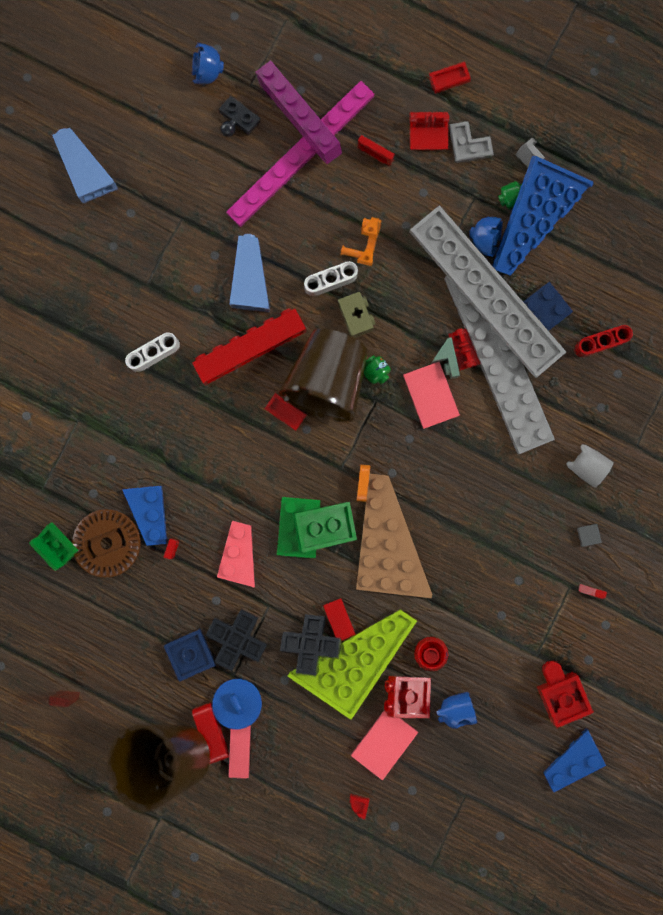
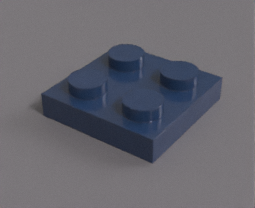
M550 282L524 301V304L548 331L573 312Z
M201 629L164 645L179 682L216 665Z

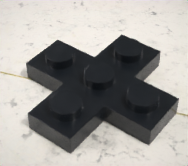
M241 608L233 626L216 617L214 618L206 636L223 644L214 663L232 671L240 654L259 662L267 643L250 635L259 618L258 616Z
M305 614L302 634L283 631L280 651L283 653L299 654L296 674L317 677L320 657L339 659L342 639L323 636L326 619L324 616Z

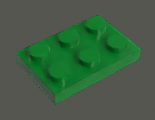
M282 497L277 555L316 558V550L300 552L293 513L320 508L321 500Z
M350 502L293 513L301 553L357 540Z

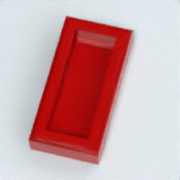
M465 62L429 73L434 93L471 81Z
M362 135L360 136L357 147L359 150L387 166H391L394 160V153Z
M275 393L264 409L296 431L307 415Z
M341 598L323 605L336 638L344 640L356 635Z

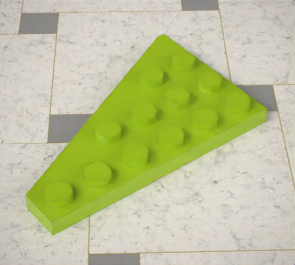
M400 609L341 643L339 659L320 657L317 677L296 674V669L292 670L288 677L352 720L417 620Z

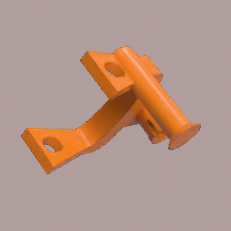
M371 217V220L364 218L361 234L369 236L366 250L363 252L346 248L343 245L340 256L358 258L357 263L372 266L373 252L382 220Z

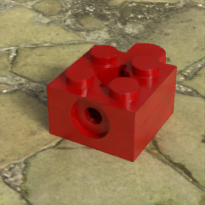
M555 661L544 663L542 672L546 683L536 687L551 723L556 728H559L594 713L579 676L574 672L564 674L561 665Z

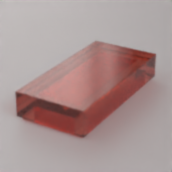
M60 690L49 697L48 705L69 707L79 699L80 692Z

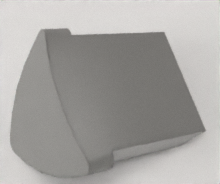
M533 138L523 144L516 153V156L527 167L532 156L545 158L534 146L536 141Z

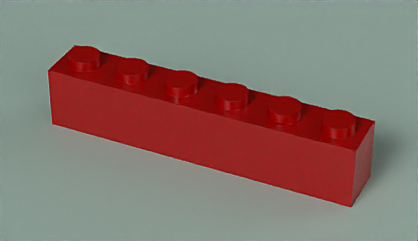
M286 309L280 313V317L276 319L273 317L263 322L264 325L257 328L255 326L247 330V334L244 336H235L225 346L221 344L212 349L213 352L208 355L204 353L195 358L196 361L192 362L203 384L206 386L306 333V327L296 309Z

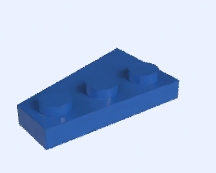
M162 486L122 489L146 546L167 544Z
M585 729L581 733L582 735L575 742L573 741L569 748L543 772L553 792L606 766L588 729Z

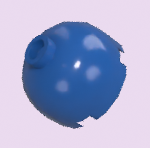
M197 43L196 47L199 50L198 53L194 52L192 75L196 74V79H193V82L195 84L208 85L218 78L219 73L223 72L224 63L220 61L218 51L212 46Z
M482 218L470 230L469 238L472 239L473 245L485 256L494 257L498 247L494 246L501 239L503 227L501 218Z

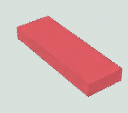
M251 725L244 729H231L229 778H249Z

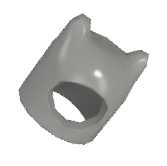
M582 444L580 447L582 452L574 462H567V466L578 477L595 488L607 476L613 466V461L597 450Z

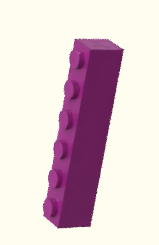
M271 60L256 71L261 87L326 165L342 154L340 142Z

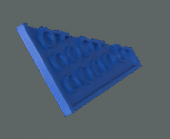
M532 156L492 267L498 272L511 276L517 269V266L525 260V256L541 243L546 234L552 231L553 225L572 209L574 203L582 198L581 195L588 187H592L594 182L538 156Z

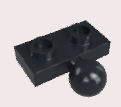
M232 96L219 108V113L229 120L223 122L220 127L221 133L226 137L234 135L235 126L249 135L260 123V117Z

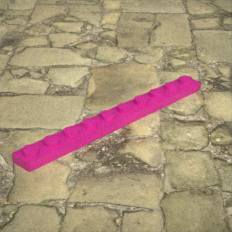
M360 81L321 121L333 135L337 134L374 97V93ZM303 137L226 212L227 215L241 227L316 154V151Z

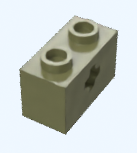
M357 292L338 300L340 311L351 337L356 338L373 331L375 320L373 315L367 312L366 307L369 306L365 296L362 297L361 293ZM355 311H357L358 314H361L360 318L354 316Z

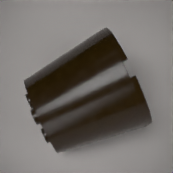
M314 329L281 386L279 395L285 396L284 401L313 416L322 419L325 416L333 417L335 422H352L356 414L368 349L359 340L337 330Z
M137 724L131 726L128 729H124L116 737L109 752L108 774L111 773L114 784L112 786L113 791L123 804L135 811L148 812L160 808L199 783L205 777L210 764V751L203 735L190 726Z

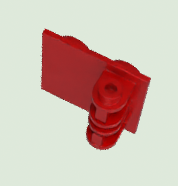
M410 112V150H448V112Z
M461 328L448 334L449 338L452 337L459 370L480 365L466 329Z

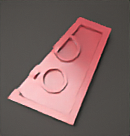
M232 521L217 578L255 587L251 525Z

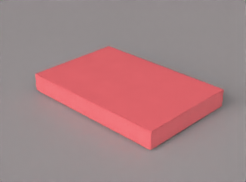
M440 362L403 375L423 429L460 416Z
M384 710L352 752L351 756L383 780L418 734V731L401 718L387 716Z

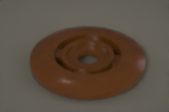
M104 509L92 512L80 521L74 531L72 544L79 550L74 557L86 572L94 576L108 578L120 575L127 571L137 560L141 546L139 531L135 523L119 511ZM118 528H119V529L122 531V533H123V536H124L125 541H126V546H123V539H122L120 533L117 531ZM108 537L112 540L110 549H104L101 546L103 538ZM88 541H91V548L94 554L97 555L96 558L93 557L89 550Z

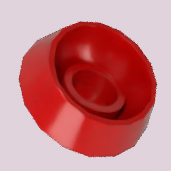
M426 637L420 640L414 652L417 664L427 671L441 669L446 664L449 656L445 643L436 637Z

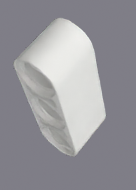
M349 261L308 276L304 282L305 292L309 296H318L354 282L358 273L356 264ZM346 269H352L354 271V274L352 276H346L344 274V271ZM332 275L336 278V281L329 283L326 281V278ZM311 282L317 283V284H318L317 289H315V290L309 289V288H308L309 283H311Z
M164 333L129 353L125 360L126 365L135 372L143 371L179 349V340L172 333ZM168 339H174V344L171 347L165 346V342ZM152 348H156L157 354L149 357V351ZM140 358L139 365L132 366L133 359Z

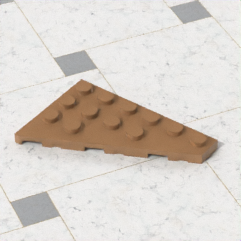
M369 474L356 590L432 598V592L389 476Z

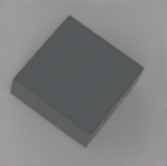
M598 524L577 528L581 547L602 543Z

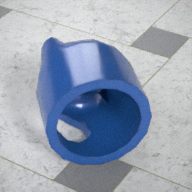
M468 692L446 698L441 704V709L437 711L438 721L445 722L451 728L458 729L463 725L477 723Z

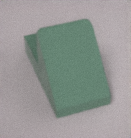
M451 337L446 340L431 364L446 361V364H444L445 373L449 375L450 379H455L460 376Z

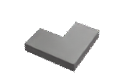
M468 121L449 125L455 163L493 157L490 137L471 139Z

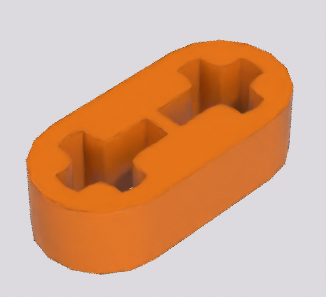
M360 465L356 501L366 502L370 465Z

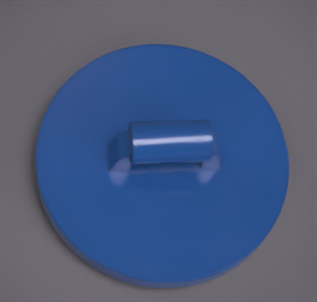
M243 679L229 680L217 689L213 698V712L216 719L223 726L235 730L244 729L252 725L259 717L262 708L261 695L258 689L249 681Z

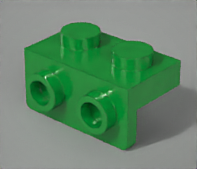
M53 522L48 524L36 538L29 542L54 571L66 565L79 551Z

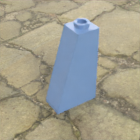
M71 128L60 129L56 134L52 135L77 196L82 203L118 189L113 179Z
M244 234V236L238 237L230 306L237 309L269 312L270 307L259 241L252 234Z

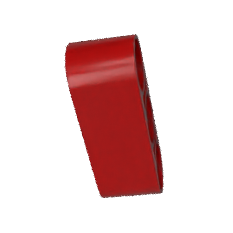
M621 325L585 337L576 343L574 351L577 356L583 358L621 346L631 340L633 331L629 326ZM618 331L624 333V340L619 338ZM600 337L606 339V346L600 343ZM582 343H585V344L588 345V347H589V351H588V352H586V351H584V350L582 349V347H581Z
M212 702L192 709L197 730L203 735L209 747L210 764L229 758L228 747L220 723L214 715Z

